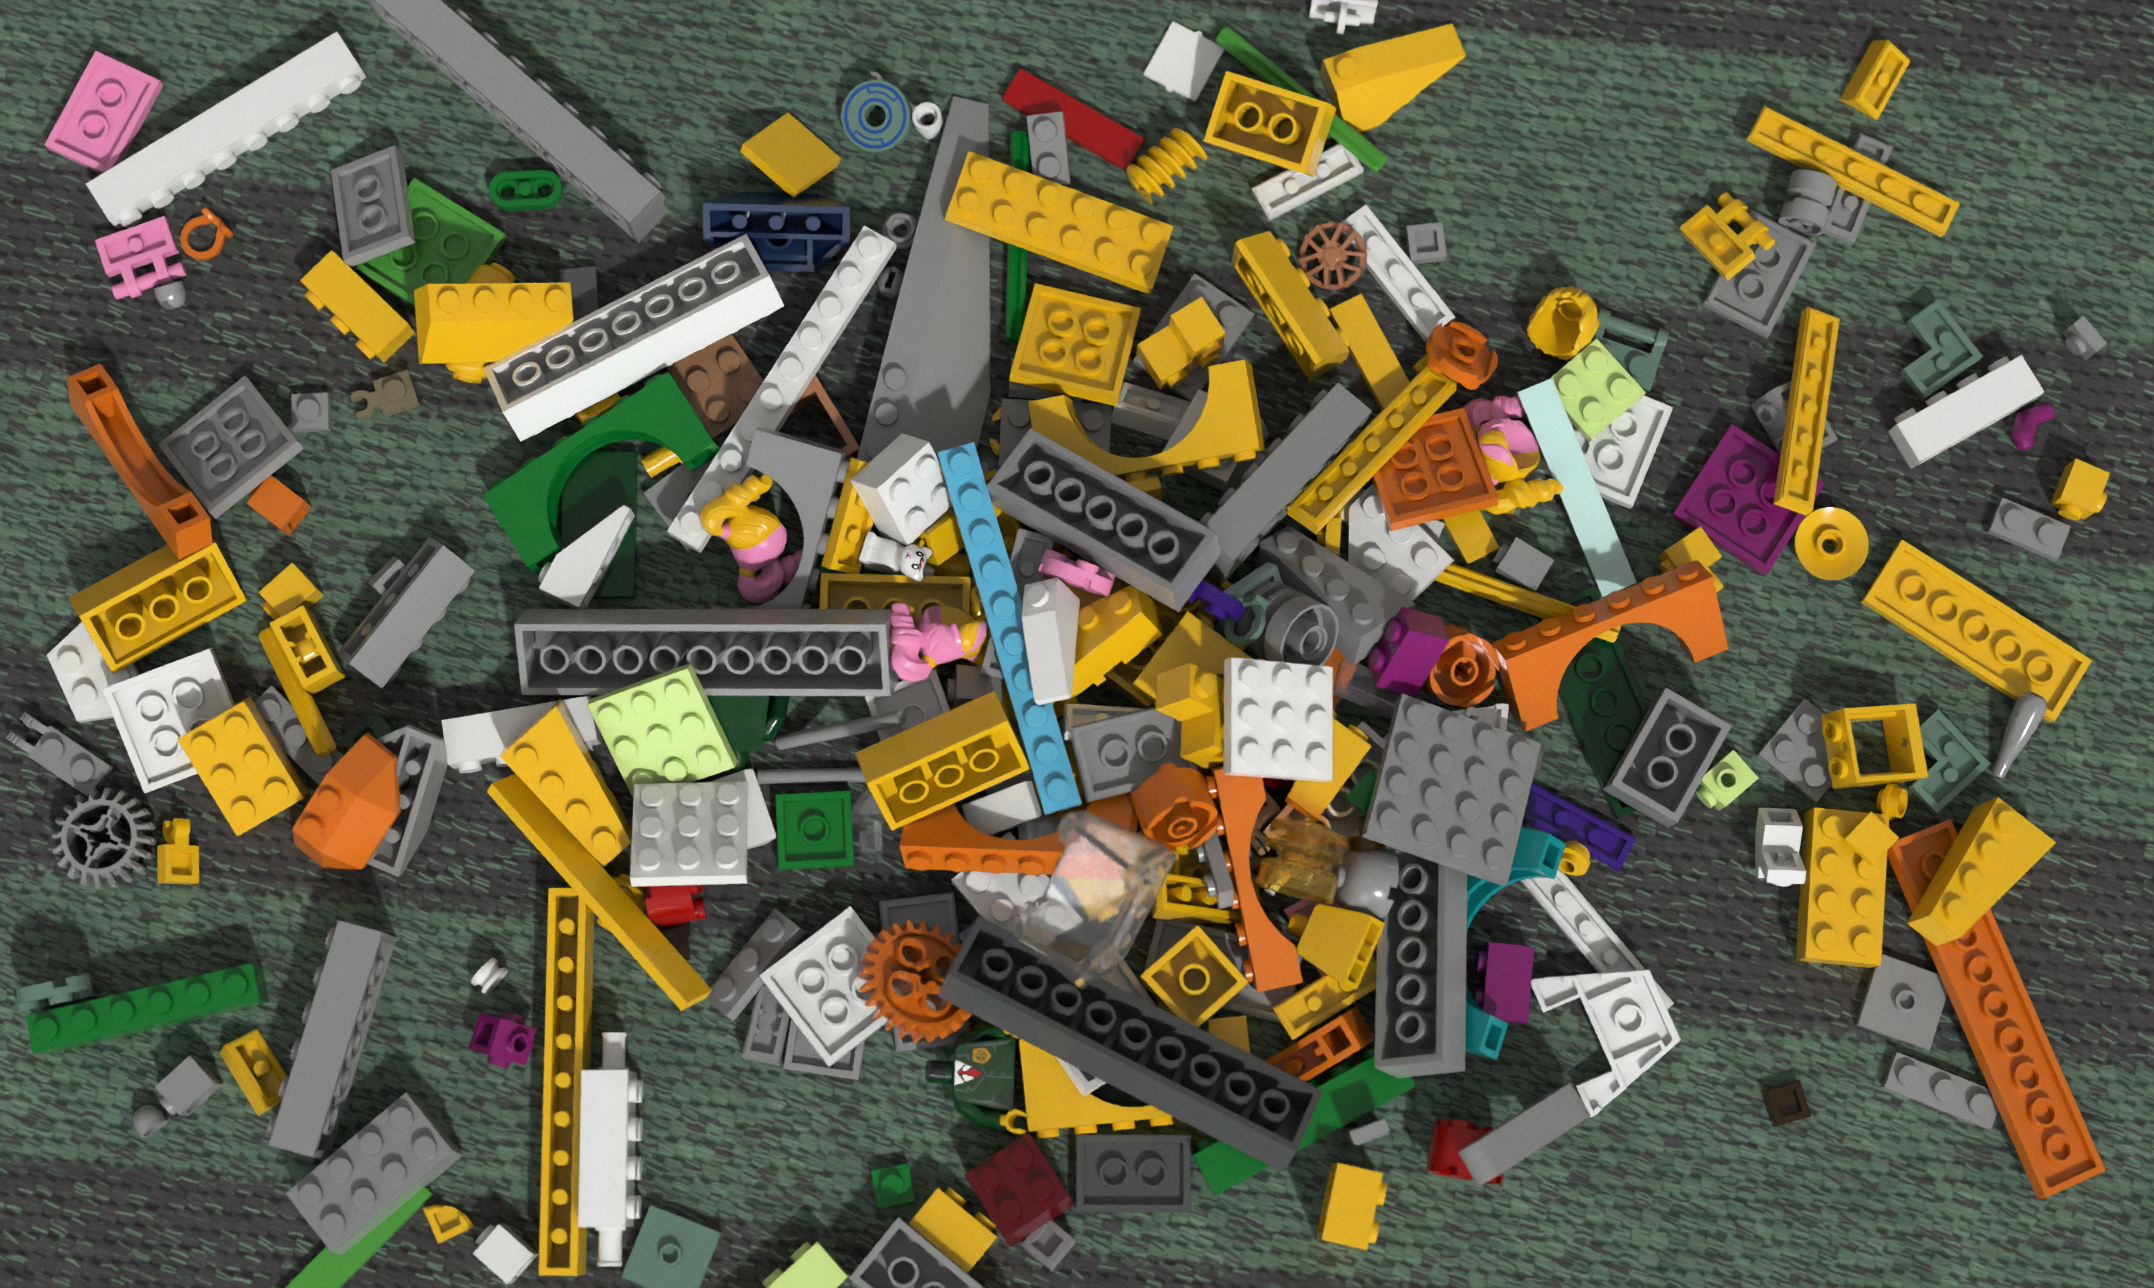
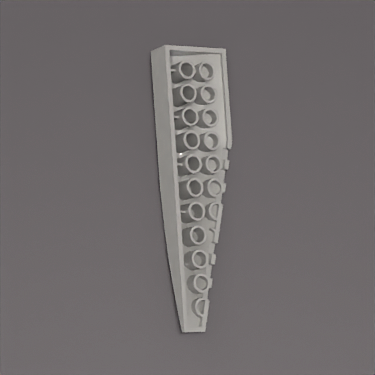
M953 96L893 315L857 456L859 460L872 461L902 433L928 441L937 458L938 452L974 442L977 451L991 395L990 236L944 220L968 151L989 158V105L986 103Z

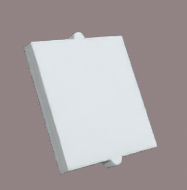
M1172 21L1143 75L1165 86L1167 92L1173 90L1196 102L1225 49L1219 44L1203 37L1201 31L1195 33Z

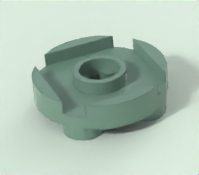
M90 973L13 990L17 1012L94 996Z

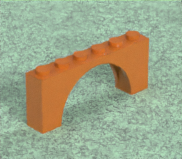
M1698 560L1683 563L1676 569L1658 576L1648 577L1639 584L1624 590L1611 592L1608 596L1597 601L1579 605L1572 611L1554 618L1544 619L1535 626L1520 632H1512L1504 638L1492 642L1499 660V672L1512 717L1524 732L1558 719V689L1569 663L1593 638L1620 625L1640 622L1657 624L1668 628L1675 633L1681 648L1694 663L1728 650L1713 576Z
M1132 792L1092 801L1087 809L1066 827L1043 837L1026 840L996 838L975 829L959 814L956 809L957 802L904 825L899 846L905 869L919 871H974L993 874L1064 875L1067 877L1095 876L1107 879L1115 877L1130 878L1139 824L1131 800Z

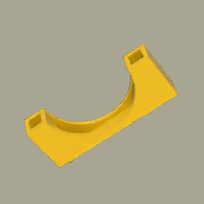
M1245 359L1208 366V397L1196 425L1175 446L1149 457H1121L1101 449L1086 434L1077 418L1072 399L1065 395L1028 402L1033 430L1116 477L1125 479V482L1147 478L1148 474L1161 472L1162 477L1177 476L1184 473L1183 468L1196 465L1198 470L1214 469L1220 467L1219 461L1233 458L1234 463L1251 462L1257 459L1256 454L1266 452L1252 365Z
M1187 611L1135 680L1132 689L1155 705L1157 674L1192 663L1224 678L1225 659L1231 657L1252 658L1244 653L1245 646H1237L1213 630L1215 624L1200 613L1194 616ZM1334 711L1333 781L1295 780L1284 800L1314 823L1371 748V745L1366 742L1368 739L1367 735L1351 724L1346 728L1335 720L1337 714Z
M1246 1016L1207 1020L1208 1033L1250 1054ZM1022 1039L1019 1040L1026 1113L1029 1116L1027 1118L1028 1132H1036L1037 1139L1059 1137V1129L1074 1128L1075 1135L1097 1133V1125L1112 1124L1113 1131L1135 1129V1121L1150 1120V1127L1173 1124V1116L1151 1105L1124 1107L1105 1102L1091 1093L1083 1097L1054 1055Z

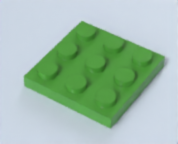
M413 178L408 185V194L416 243L355 265L353 268L358 273L415 307L414 289L426 284H465L478 266L490 264L507 239V236L499 229L416 178Z

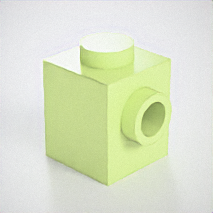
M1732 750L1705 773L1698 786L1696 795L1708 808L1714 806L1719 811L1752 785L1758 777L1740 756Z

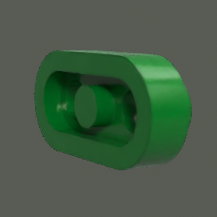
M548 170L502 172L497 174L489 184V195L493 203L504 211L550 209L559 204L564 193L558 176ZM544 186L552 188L551 193L545 197L540 196L539 190ZM513 188L515 194L511 198H504V190Z

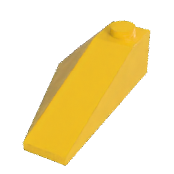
M1452 23L1361 46L1327 58L1322 62L1320 76L1332 105L1336 107V115L1358 133H1362L1383 124L1392 114L1409 103L1417 94L1465 58L1466 54Z

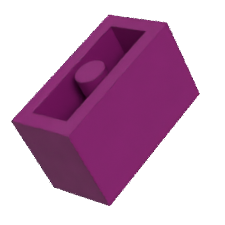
M1401 607L1395 619L1390 620L1385 636L1379 646L1374 648L1369 656L1368 666L1371 669L1375 686L1416 697L1449 642L1442 617Z
M1488 942L1484 945V951L1478 950L1475 971L1476 973H1482L1481 987L1474 988L1473 999L1486 1013L1506 1023L1521 1025L1528 1023L1534 947Z

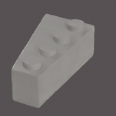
M1286 526L1260 542L1254 571L1267 562L1275 564L1278 567L1283 584L1332 608L1337 616L1339 629L1335 648L1353 665L1369 656L1372 650L1379 646L1385 636L1390 620L1395 619L1402 606L1410 609L1415 608L1416 603L1290 526Z

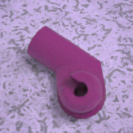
M2044 402L2016 415L2011 429V438L2014 440L2016 448L2020 450L2030 449L2035 443L2033 436H2035L2037 425L2054 418V410L2049 402Z

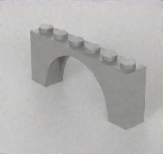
M764 427L755 429L746 466L754 468L772 478L786 491L793 501L803 528L804 544L802 558L798 570L789 585L772 600L746 608H727L714 605L709 609H812V605L807 604L810 590L816 591L820 581L822 570L816 567L820 554L824 555L830 533H826L829 518H835L840 500L839 497H836L839 482L844 483L850 462L845 461L847 451Z

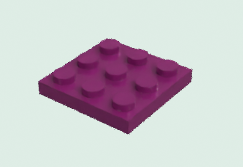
M1731 424L1671 517L1693 531L1701 526L1713 544L1765 576L1805 515L1773 504L1780 454ZM1817 479L1815 499L1825 485L1819 479Z

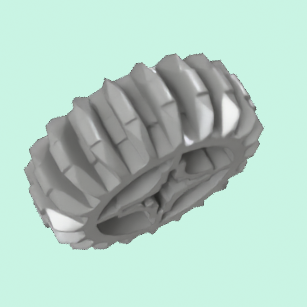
M106 787L102 795L98 790L90 789L88 800L82 795L75 796V802L78 806L76 808L68 804L63 806L64 811L69 816L67 819L59 817L55 819V823L63 826L62 832L56 831L51 835L53 839L61 841V844L55 846L52 851L54 854L64 855L57 864L60 868H69L67 877L73 880L80 877V885L89 887L93 882L96 889L103 890L107 882L110 887L118 888L120 876L126 882H132L134 880L133 874L130 871L132 868L141 873L145 871L144 865L138 861L141 857L149 860L153 858V854L144 849L146 845H156L157 839L146 836V833L156 829V825L152 822L142 823L149 818L151 813L145 808L138 810L141 805L139 799L134 797L128 801L129 793L120 790L115 795L114 789ZM109 809L106 815L102 814V817L96 824L90 826L82 824L91 814L99 810ZM122 814L130 825V842L123 839L120 833L122 825L120 818ZM90 832L99 835L100 833L110 836V839L117 841L118 844L99 842L97 837L90 835ZM77 835L82 836L87 842L85 855L88 858L86 863L78 852ZM116 851L125 853L115 864L106 868H99L101 862H106L111 853Z

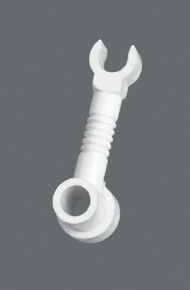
M870 72L874 80H883L879 73ZM909 102L912 106V119L916 130L926 139L937 138L941 133L943 123L940 109L930 102H924L918 106ZM928 122H933L931 125H925Z

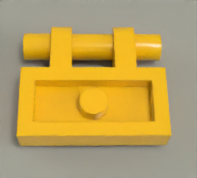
M1726 192L1717 201L1723 208L1720 212L1716 214L1706 205L1681 225L1679 229L1688 242L1728 281L1756 258L1754 251L1749 247L1751 244L1758 243L1764 250H1768L1774 245L1775 239L1768 233L1769 228L1761 220L1756 221L1747 212L1748 207L1740 199L1735 200ZM1731 222H1737L1744 230L1737 235L1728 225Z

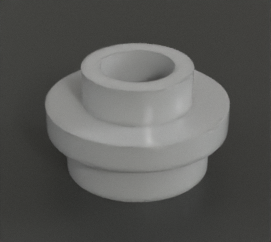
M907 213L892 214L883 224V236L895 242L896 249L908 248L912 246L917 221ZM898 226H904L908 232L905 236L898 237L894 234V230Z

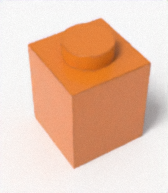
M272 475L250 491V499L246 502L251 508L288 536L312 508L305 500Z

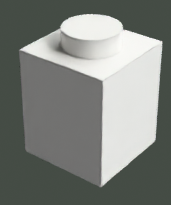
M498 1224L496 1228L489 1225L475 1241L479 1247L473 1253L506 1284L514 1283L538 1255L533 1248L506 1224Z

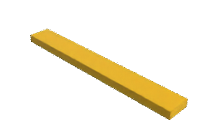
M1359 294L1329 309L1335 327L1341 328L1350 342L1349 352L1382 411L1410 382L1363 295ZM1480 510L1440 519L1441 522L1445 523L1444 528L1465 566L1499 550L1500 547Z
M517 774L508 776L490 785L487 793L681 1011L708 997L712 989L588 850Z

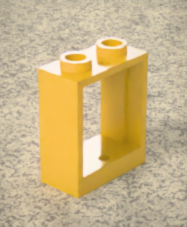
M1916 703L1843 708L1821 715L1822 734L1825 739L1829 762L1828 770L1831 775L1833 789L1887 785L1888 783H1907L1928 777ZM1882 720L1891 772L1860 775L1851 722Z

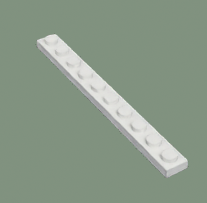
M865 225L863 226L667 530L670 536L699 553L702 552L712 536L703 530L700 524L699 514L703 506L713 499L722 496L725 488L729 487L733 482L743 483L752 474L754 468L746 466L755 429L764 427L779 432L896 250L895 242Z

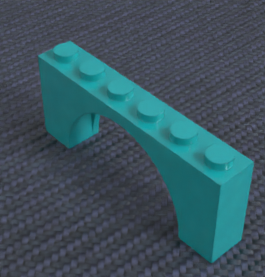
M1521 827L1507 884L1501 886L1467 874V931L1474 916L1483 904L1504 887L1531 878L1555 879L1566 843L1547 832ZM1466 985L1465 1051L1497 1060L1508 1023L1486 1013L1475 1002Z

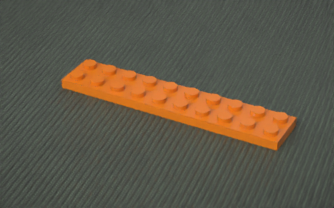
M1951 819L1901 838L1887 850V856L1912 913L1958 836ZM1991 909L1959 939L1935 946L1923 936L2037 1199L2050 1197L2106 1171Z

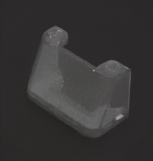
M1083 810L1075 814L1070 812L1061 821L1058 827L1060 832L1059 841L1066 848L1043 896L1034 902L1031 900L1026 901L1016 914L1018 922L1012 933L1015 938L1081 990L1114 970L1126 957L1176 859V854L1163 844Z

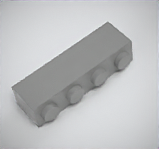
M429 537L346 641L337 655L379 687L383 688L387 682L392 681L398 675L401 664L407 656L421 646L424 635L430 627L444 617L447 606L456 594H460L467 588L470 577L475 570L444 545Z

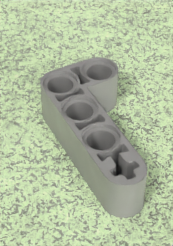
M1571 1082L1544 1094L1542 1098L1532 1104H1527L1523 1107L1524 1110L1458 1151L1477 1186L1500 1175L1591 1116Z

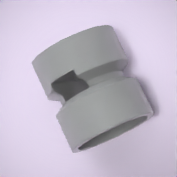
M1813 170L1793 171L1786 192L1790 199L1784 200L1778 223L1794 232L1805 235L1823 234L1830 212L1827 207L1832 205L1837 187L1836 180L1829 175Z

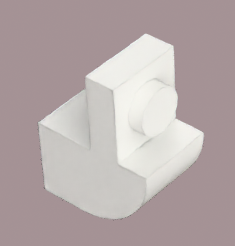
M1758 808L1755 830V868L1757 877L1765 878L1766 883L1783 887L1790 886L1791 884L1805 883L1806 869L1799 854L1803 825L1796 809Z

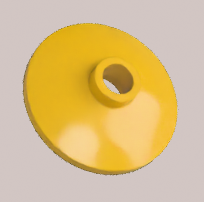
M1827 507L1810 513L1802 520L1795 533L1794 547L1799 562L1810 574L1824 580H1841L1854 574L1863 565L1868 554L1869 541L1867 532L1858 518L1846 510ZM1824 540H1830L1834 543L1835 549L1833 552L1829 553L1823 549L1822 543Z

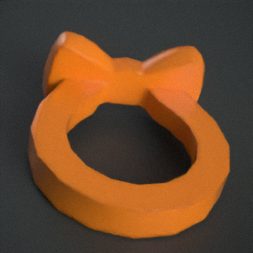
M204 207L201 210L204 215L187 222L180 235L181 247L185 253L197 260H207L218 255L224 246L225 238H231L234 234L223 223L221 218L216 217L209 208ZM214 224L218 230L213 246L203 252L193 250L189 245V236L192 230L197 226Z

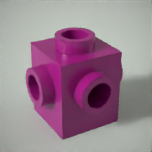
M502 1011L501 1017L497 1018L479 1012L468 1050L488 1055L486 1063L509 1069L510 1062L525 1066L533 1048V1039L537 1029L522 1025L524 1020L522 1016Z

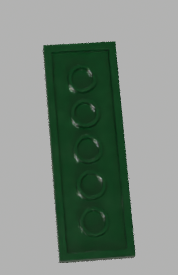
M1595 586L1559 601L1577 607L1597 601L1600 597ZM1529 613L1525 616L1529 627L1535 626L1544 620ZM1595 637L1571 660L1563 674L1558 692L1616 820L1638 810L1603 789L1645 717L1649 706L1619 639L1617 638L1615 642L1611 643Z

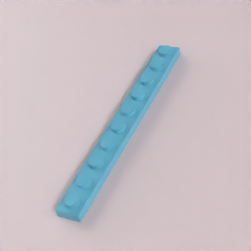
M972 442L938 452L942 472L1044 815L1079 806L1082 804L1052 702L1038 705L1034 701L1021 618L1023 605L975 444Z

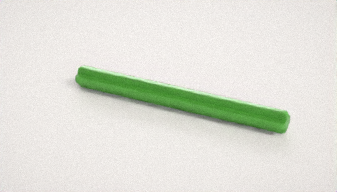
M1224 27L1220 31L1216 42L1265 83L1317 99L1233 29ZM1334 114L1328 134L1371 170L1378 172L1387 162V155L1338 115Z

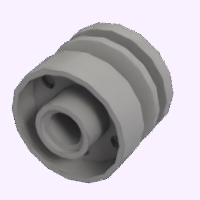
M1281 582L1267 583L1258 588L1252 595L1258 594L1269 602V606L1264 609L1266 625L1259 638L1250 645L1245 646L1246 649L1244 651L1265 661L1323 666L1336 645L1339 632L1337 616L1332 608ZM1247 607L1238 621V636L1247 634L1255 623V614L1252 607Z

